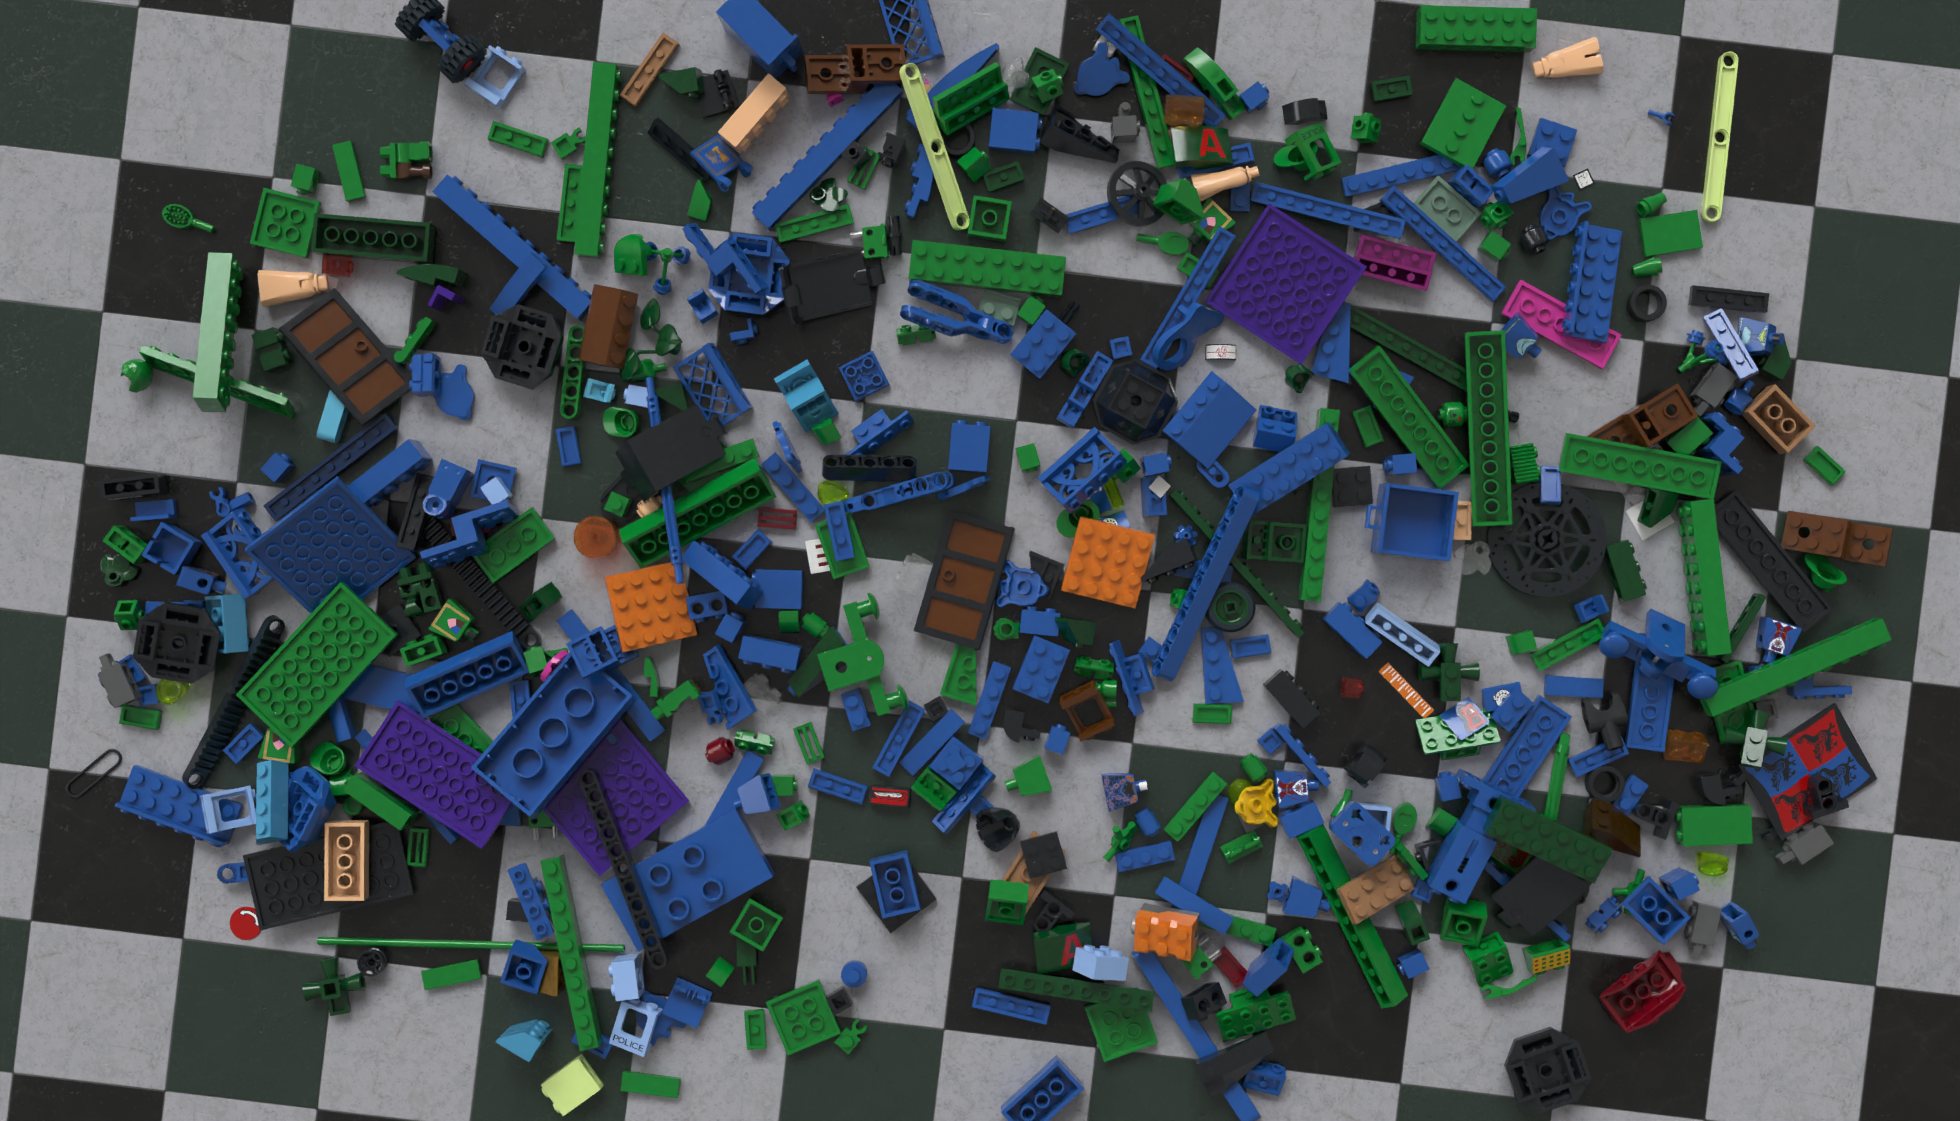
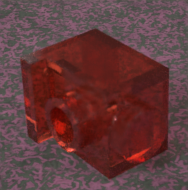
M323 254L322 274L350 277L354 269L352 258ZM336 262L340 264L338 268H336Z
M1342 677L1341 696L1360 699L1361 694L1363 695L1364 693L1362 678Z

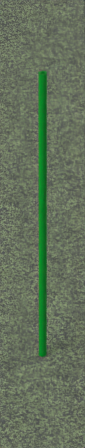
M318 937L317 939L318 945L511 949L514 943L501 941ZM526 942L534 945L538 950L559 951L557 943ZM582 943L584 951L624 952L625 950L624 944Z

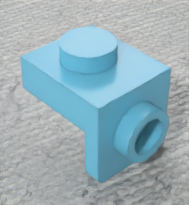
M590 378L587 379L583 397L605 403H610L614 399V384Z

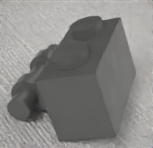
M1127 102L1120 104L1118 117L1112 118L1110 124L1112 144L1135 142L1136 137L1139 136L1140 121H1136V115L1128 116L1131 106Z

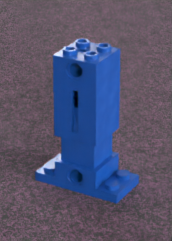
M1459 768L1456 775L1460 779L1459 782L1463 784L1462 786L1470 790L1466 796L1469 799V803L1461 819L1457 818L1458 820L1447 833L1430 866V870L1427 872L1428 877L1425 879L1428 886L1431 887L1430 890L1438 895L1444 893L1449 896V900L1457 904L1459 901L1466 904L1497 844L1494 837L1487 834L1483 827L1499 795L1508 797L1535 811L1536 809L1529 801Z

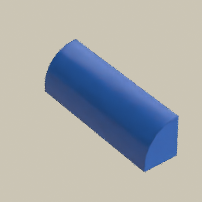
M344 694L328 710L337 743L357 736L346 699L343 698Z

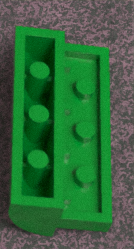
M995 62L933 97L934 108L932 110L938 126L946 135L951 134L993 110V108L1010 100L1008 86L1002 79L1000 65Z

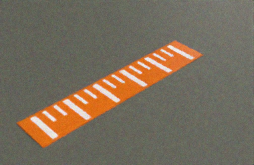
M1386 663L1378 671L1423 718H1427L1434 711L1389 663Z

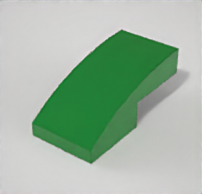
M645 657L643 677H651L650 697H659L660 679L657 667L652 657Z

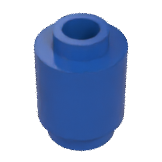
M1145 808L1135 814L1136 822L1144 836L1149 835L1151 838L1160 832L1159 828H1161V825L1153 811H1150L1149 808Z

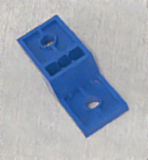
M508 500L451 518L457 540L421 551L422 560L433 568H442L446 566V563L452 561L461 562L465 557L483 554V551L488 550L483 528L490 529L495 527V524L513 521L514 518L519 517L517 509Z

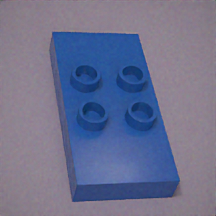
M569 653L471 768L525 814L535 819L636 698L602 670L583 679L571 653Z
M740 809L730 811L635 864L663 938L775 875ZM629 868L625 869V870L622 871V872H623V873H628ZM615 875L604 881L601 886L639 952L644 948ZM628 882V889L635 891L636 885L633 882ZM635 900V907L637 909H642V902L640 900ZM642 918V925L648 928L650 926L649 920ZM650 936L648 939L651 945L657 942L655 937Z

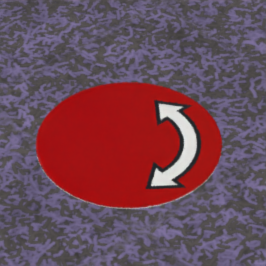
M241 907L231 915L230 929L236 937L250 940L261 932L254 908Z

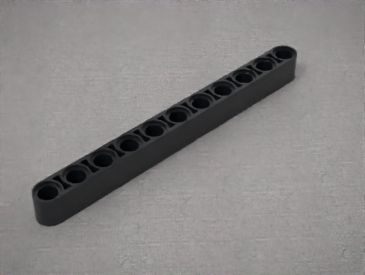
M595 769L585 770L579 775V782L648 961L654 969H662L670 960L668 949L600 774ZM587 773H591L593 775L594 779L592 783H588L586 781L585 777ZM594 791L600 793L601 798L599 801L593 799ZM601 809L607 811L608 816L606 819L600 817ZM608 827L614 829L615 834L613 837L607 835L606 830ZM615 845L621 848V855L614 853L613 848ZM621 864H626L628 866V873H623L621 871ZM628 882H633L636 885L635 891L628 889ZM635 900H640L642 902V909H637L635 907ZM642 918L649 920L650 926L648 928L642 925ZM650 936L656 938L657 945L653 946L649 943L648 939ZM656 955L663 956V964H659L656 961Z

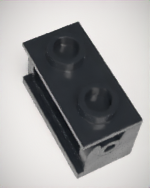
M889 132L886 133L883 153L878 152L882 165L888 168L893 166L898 168L906 149L905 139Z

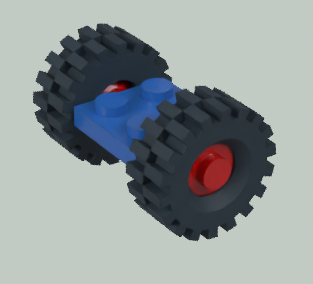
M410 0L409 4L405 5L403 11H400L399 16L396 17V27L410 41H417L423 35L426 36L428 34L446 52L442 54V59L438 61L437 67L453 84L463 81L465 77L468 78L470 73L474 72L481 65L480 62L484 61L487 49L473 35L468 34V36L465 35L461 39L448 30L449 27L441 20L438 21L442 19V14L445 12V7L438 0Z

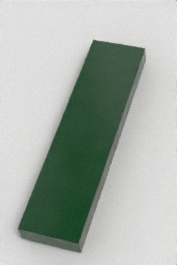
M1754 593L1729 633L1732 653L1716 655V660L1721 663L1729 662L1767 598L1766 596Z

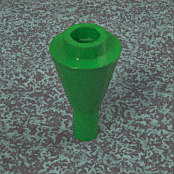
M1346 788L1342 800L1339 801L1331 812V817L1337 816L1350 801L1353 793L1352 790Z

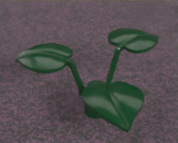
M652 298L644 307L640 316V325L644 330L651 328L659 334L655 350H638L636 352L634 349L629 348L626 351L623 369H619L620 377L624 383L637 373L640 364L638 355L657 353L659 356H664L668 353L677 355L680 352L681 343L683 342L679 338L674 326L666 324L661 330L655 327L661 315L660 306L655 298Z

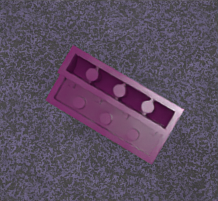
M1361 234L1353 258L1367 266L1362 274L1364 276L1427 291L1437 253Z

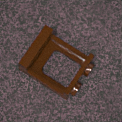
M1094 680L1060 696V705L1069 715L1079 734L1080 741L1085 739L1091 740L1096 734L1108 732L1115 726V718ZM1095 699L1105 718L1086 727L1075 707L1085 701Z

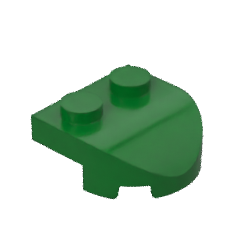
M627 235L616 243L613 251L615 273L638 276L648 275L647 256L652 255L650 245H646L642 235Z

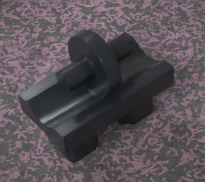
M1040 198L1030 213L1058 234L1069 219L1067 215L1043 198Z

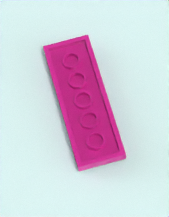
M1523 280L1518 281L1501 312V315L1508 319H1511L1516 312H1519L1539 336L1600 369L1605 367L1622 336L1609 328L1608 339L1605 344L1564 337L1562 323L1566 319L1567 313L1565 311V304Z

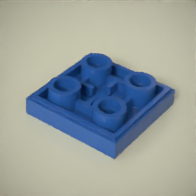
M873 350L839 367L855 402L890 386Z

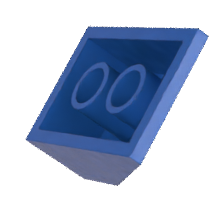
M1650 876L1621 903L1637 922L1657 942L1663 945L1691 918Z

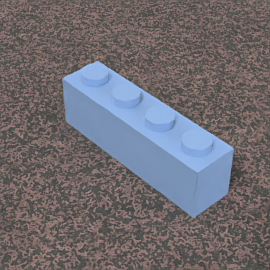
M1378 602L1366 614L1365 623L1428 667L1439 655L1440 647L1436 642Z

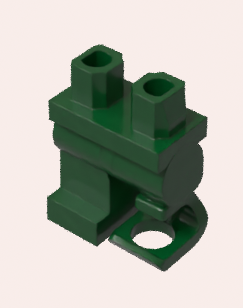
M426 562L417 564L419 575L413 576L411 567L399 569L400 580H397L402 600H407L404 610L406 618L436 612L445 605L439 590L436 572H432L429 564ZM418 596L421 597L424 610L417 605L419 603L417 600Z

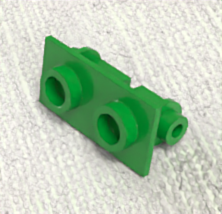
M902 325L899 329H896L897 336H901L897 337L898 344L903 346L916 344V336H919L920 343L933 341L936 338L935 331L921 325Z
M1087 656L1076 657L1074 673H1077L1078 676L1090 677L1091 671H1094V678L1108 680L1112 679L1114 663L1105 659H1091Z
M743 729L741 731L737 730L734 747L744 751L753 750L762 755H772L775 738H772L771 735L759 733L757 739H754L755 732Z
M1255 830L1220 846L1228 864L1263 847Z

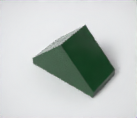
M682 383L655 389L656 395L682 411L690 408L685 387Z

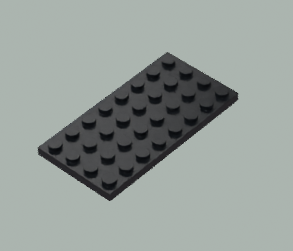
M387 821L369 825V897L364 901H324L325 836L319 837L318 841L301 847L296 853L289 851L283 845L243 855L260 931L415 894L409 866L407 865L401 831Z

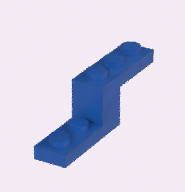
M696 223L687 224L682 228L686 239L695 246L697 254L708 264L710 272L716 276L723 275L735 265L736 271L745 278L747 286L755 294L764 292L769 287L735 240L727 241L715 250Z
M1764 665L1748 666V672ZM1813 677L1806 680L1802 678L1796 681V685L1787 687V695L1794 696V699H1807V696H1813L1814 699H1825L1826 695H1833V698H1845V694H1852V686H1813Z

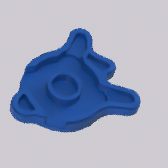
M1105 42L1098 43L1094 55L1080 65L1077 82L1074 85V90L1077 94L1099 96L1107 93L1113 86L1119 83L1129 82V74L1119 68V59L1116 57L1107 59L1108 46Z
M1556 186L1547 190L1548 197L1539 212V222L1549 240H1553L1555 237L1570 233L1577 225L1579 217L1589 212L1592 205L1588 201L1575 204L1573 202L1574 193L1561 192L1559 187Z
M459 364L453 373L440 374V396L433 397L442 412L466 421L472 416L471 410L475 395L472 386L466 378L467 367Z
M773 422L775 434L783 449L786 460L797 473L802 472L801 461L787 432L784 430L781 422Z
M988 475L978 477L948 489V491L937 494L938 500L942 499L943 501L984 485V482L989 481L990 477Z
M1006 560L1003 570L1008 577L1006 580H1000L1001 595L996 601L998 607L1005 608L1011 604L1031 606L1042 597L1048 595L1049 587L1043 582L1041 576L1036 571L1018 568L1012 561Z
M647 990L640 996L641 1001L655 1003L662 1009H664L668 1000L666 997L657 996ZM636 1011V1021L644 1031L648 1017L646 1014ZM661 1013L658 1016L650 1041L652 1047L658 1038L670 1037L671 1026L684 1028L687 1024Z

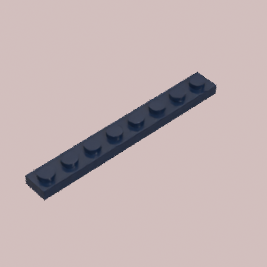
M384 413L263 505L274 521H278L399 428L388 413Z

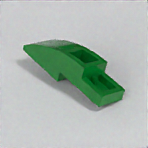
M1197 47L1183 58V61L1204 91L1209 90L1222 111L1226 113L1229 121L1246 109L1236 94L1239 90L1205 52Z

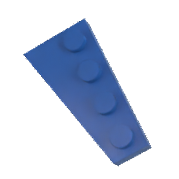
M1342 303L1322 333L1312 369L1315 375L1349 383L1351 303Z
M1201 627L1205 704L1244 702L1222 631L1215 627Z
M719 644L704 653L703 657L709 676L714 680V690L717 691L722 705L721 712L725 714L727 720L725 724L728 730L758 710Z

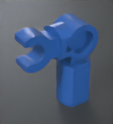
M218 487L220 491L219 496H216L214 491L209 492L210 497L216 501V512L221 517H226L233 510L246 508L255 503L250 492H246L230 500V502L226 499L227 494L223 487Z

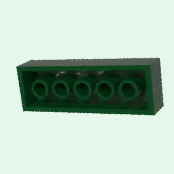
M314 213L311 252L324 256L433 264L436 226L426 222Z
M1501 794L1483 827L1487 834L1595 884L1612 851V848L1606 843Z

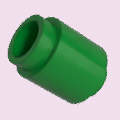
M813 612L811 615L807 613L800 621L803 623L802 628L819 639L830 628L826 625L827 622Z
M1250 753L1240 761L1242 769L1252 781L1257 780L1260 782L1267 776L1266 772L1268 769L1257 755L1254 756L1253 753Z

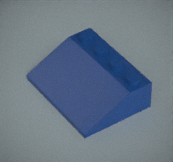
M1211 371L1163 429V434L1200 462L1205 468L1209 469L1257 409L1228 383Z

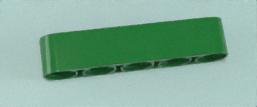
M580 325L572 326L568 332L560 405L561 415L570 420L577 419L581 414L586 362L578 360V358L574 359L573 351L581 349L583 336L581 339L575 338L577 330H582L584 334L585 328ZM573 368H578V376L572 378L571 370ZM571 387H576V395L570 397L568 393L569 389ZM569 406H573L575 409L574 414L568 416L566 413Z

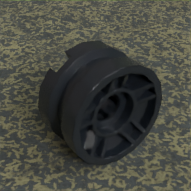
M377 947L367 949L360 954L357 960L359 971L369 977L376 976L382 972L388 963L385 951ZM371 959H374L376 963L370 964L369 961H371Z

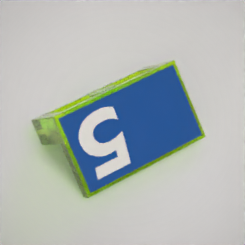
M1113 477L1090 497L1091 501L1098 506L1100 515L1125 505Z

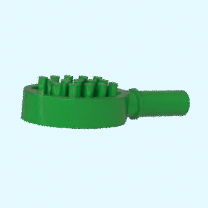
M170 204L162 210L164 220L176 228L189 229L194 226L209 233H213L215 230V226L195 219L193 212L182 205Z
M1166 232L1160 237L1137 234L1136 241L1158 245L1159 249L1168 255H1182L1189 248L1188 239L1177 232Z
M1409 802L1400 804L1393 813L1392 824L1396 830L1394 834L1396 841L1389 852L1397 854L1395 846L1401 842L1403 834L1409 833L1417 821V811Z

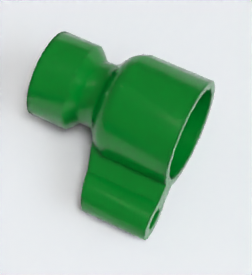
M1103 680L1100 684L1095 682L1108 707L1116 708L1117 680Z

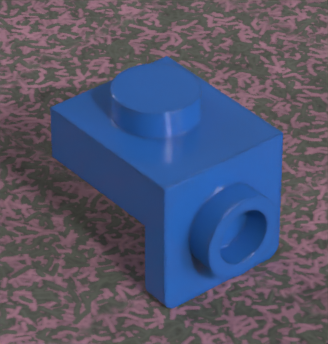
M703 289L687 298L702 324L719 314Z
M747 318L749 330L730 333L731 341L741 345L748 343L750 339H756L755 334L758 333L757 323L753 322L751 318Z
M1366 579L1357 590L1348 596L1347 600L1361 613L1378 598L1380 591L1375 583Z
M1602 594L1589 597L1574 605L1581 623L1609 612L1607 602Z

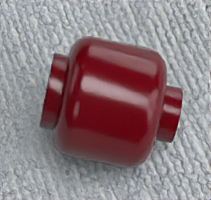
M719 737L708 743L705 756L710 763L722 765L733 758L735 747L730 739Z

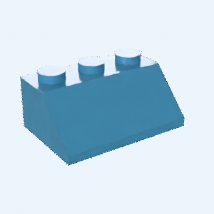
M241 594L205 597L206 610L221 631L218 653L248 651L250 640L247 636L246 599Z
M536 1019L510 1026L496 1040V1043L530 1062L541 1050L553 1029L549 1027L550 1025L547 1022Z

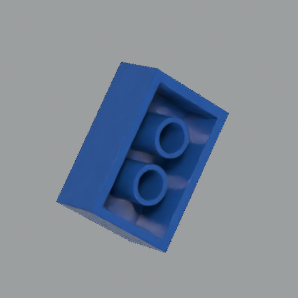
M1046 309L1010 355L1041 379L1073 340L1076 333Z
M747 634L743 636L738 659H743L742 663L754 665L761 663L763 668L773 669L779 667L781 672L792 673L799 668L803 646Z
M1034 635L1012 688L1049 703L1070 649Z
M908 850L871 858L869 863L882 919L920 910L921 904Z

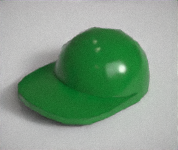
M609 407L603 414V425L605 431L610 435L630 437L639 428V418L630 409Z
M329 742L318 744L313 749L309 759L310 764L315 769L330 776L340 774L347 764V757L344 752Z

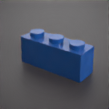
M1337 602L1322 620L1357 653L1367 659L1382 644V641L1379 639L1381 637L1380 634L1374 629L1369 630L1365 626V620L1359 615L1355 617L1351 613L1353 609L1348 604Z

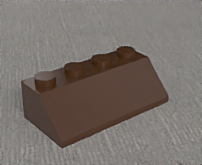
M594 284L578 360L610 368L623 369L638 299L637 293Z

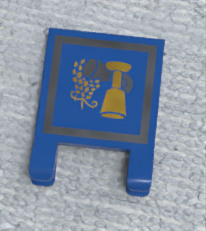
M719 135L714 136L690 152V155L717 182L723 192L728 191L729 186L732 184L729 178L724 177L726 174L738 167L743 177L747 178L753 170L752 165L744 162Z

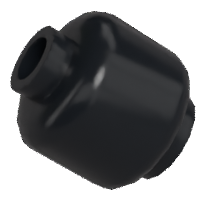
M1533 224L1522 230L1520 240L1526 252L1537 255L1546 250L1545 247L1549 243V238L1543 227Z

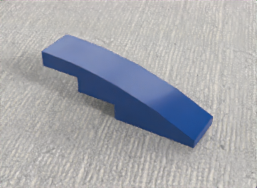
M531 253L505 285L490 307V310L496 315L513 306L520 305L548 266L534 253Z
M1099 351L1096 352L1056 419L1073 429L1114 360Z
M951 708L907 753L899 764L913 776L965 721Z
M1165 876L1155 891L1157 895L1182 910L1200 913L1199 920L1223 935H1225L1234 919L1197 894Z

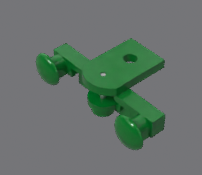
M868 593V600L843 605L854 643L817 654L828 691H832L867 680L878 716L890 713L892 709L901 706L907 712L909 701L904 688L897 684L898 691L886 695L880 679V673L884 666V654L878 644L867 638L862 620L863 617L872 614L878 620L880 615L876 598L873 594ZM840 661L847 664V670L843 673L838 672L836 669V665Z

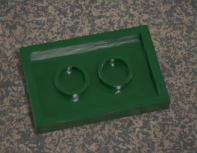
M1035 47L1010 97V101L1044 117L1052 100L1044 103L1041 102L1036 94L1032 77L1053 69L1056 75L1060 74L1063 80L1070 64Z

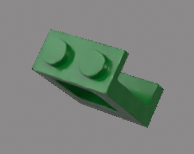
M1321 122L1298 130L1284 139L1287 146L1297 144L1311 173L1304 177L1305 181L1311 178L1317 180L1324 176V173L1329 175L1336 171L1335 167L1342 163ZM1321 140L1332 162L1321 166L1310 147V143Z

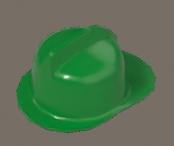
M1314 141L1310 143V147L1318 161L1316 155L1318 145ZM1297 144L1280 149L1274 156V163L1277 166H1292L1298 171L1309 169Z
M1086 499L1072 513H1069L1066 509L1063 510L1056 521L1059 533L1068 538L1075 537L1080 516L1095 520L1099 519L1100 510L1093 501Z
M1806 554L1805 562L1812 570V582L1816 586L1831 592L1837 585L1845 584L1847 581L1846 575L1822 555Z

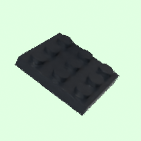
M913 865L912 870L921 904L920 910L882 919L873 876L871 875L856 887L890 933L937 899Z

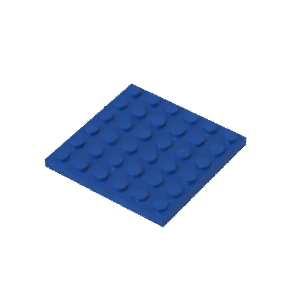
M338 476L245 547V552L310 614L340 582H344L360 599H363L396 574L399 569H402L416 558V554L413 551L396 547L398 536Z

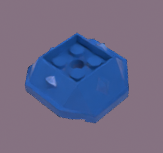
M733 233L715 250L720 248L725 242L735 240L769 287L764 292L755 294V292L749 289L747 281L736 271V266L734 265L723 275L716 276L710 272L708 289L725 311L765 315L784 301L779 268L790 264V260L772 237Z
M305 766L293 772H288V839L279 842L289 851L295 853L301 847L318 841L325 823L328 821L336 805V801L329 788L330 782L313 767Z

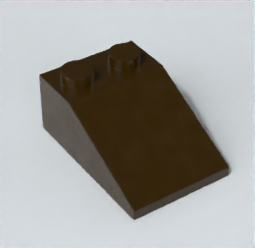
M1592 799L1584 811V834L1606 843L1614 851L1640 857V825L1611 803Z

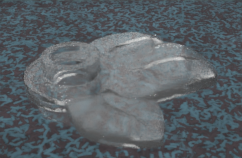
M1020 56L1015 57L1013 64H1006L1002 69V77L1006 81L1009 94L1014 93L1016 88L1025 87L1029 80V75L1024 70V61Z
M1477 541L1472 545L1464 544L1454 553L1456 558L1462 560L1461 570L1463 575L1472 574L1477 570L1486 575L1491 568V560L1488 557L1490 548L1483 541ZM1478 547H1481L1483 549V552L1481 554L1477 553Z

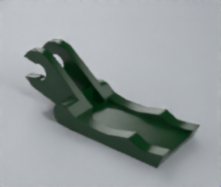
M736 936L737 968H743V982L747 986V968L751 967L752 985H756V947Z

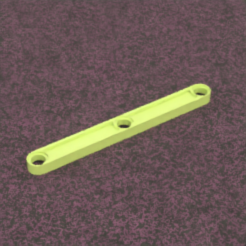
M1726 52L1721 55L1717 65L1701 217L1708 223L1718 220L1722 213L1738 69V56L1734 52ZM1725 56L1732 58L1733 64L1731 66L1724 64ZM1717 132L1724 135L1723 142L1716 141L1715 135ZM1709 208L1714 209L1716 212L1714 219L1707 216L1706 212Z
M914 63L905 64L900 68V78L950 224L957 231L966 229L969 226L970 219L920 71ZM907 67L913 72L912 78L906 74ZM933 142L938 146L937 153L932 150ZM958 216L963 219L962 227L957 224Z

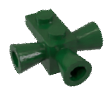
M1439 643L1443 662H1436V666L1430 665L1429 667L1424 663H1419V681L1431 679L1439 681L1441 702L1461 701V678L1479 681V663L1461 666V663L1455 662L1458 643Z
M1760 710L1750 711L1751 727H1747L1746 733L1726 726L1723 744H1744L1740 765L1761 769L1765 749L1784 756L1788 737H1767L1768 731L1764 730L1770 718L1769 713Z
M339 956L319 960L326 977L319 982L303 983L302 992L305 1001L321 996L322 1000L328 1001L330 1016L350 1013L351 1006L348 991H365L366 982L364 975L361 972L345 978V974L338 975Z

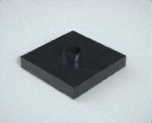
M398 604L380 617L398 634L385 649L389 657L399 652L401 648L406 647L405 643L422 636L413 620L405 617V609L402 604Z

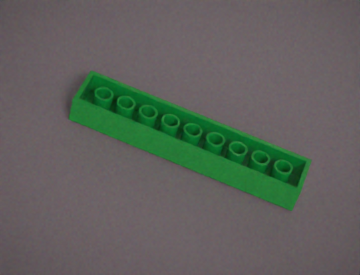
M1505 330L1466 332L1464 335L1472 526L1512 525Z

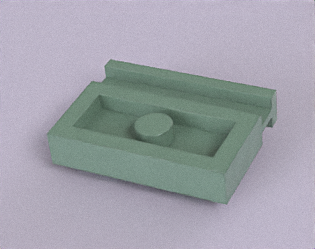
M984 289L978 311L1004 321L1010 326H1014L1021 299Z

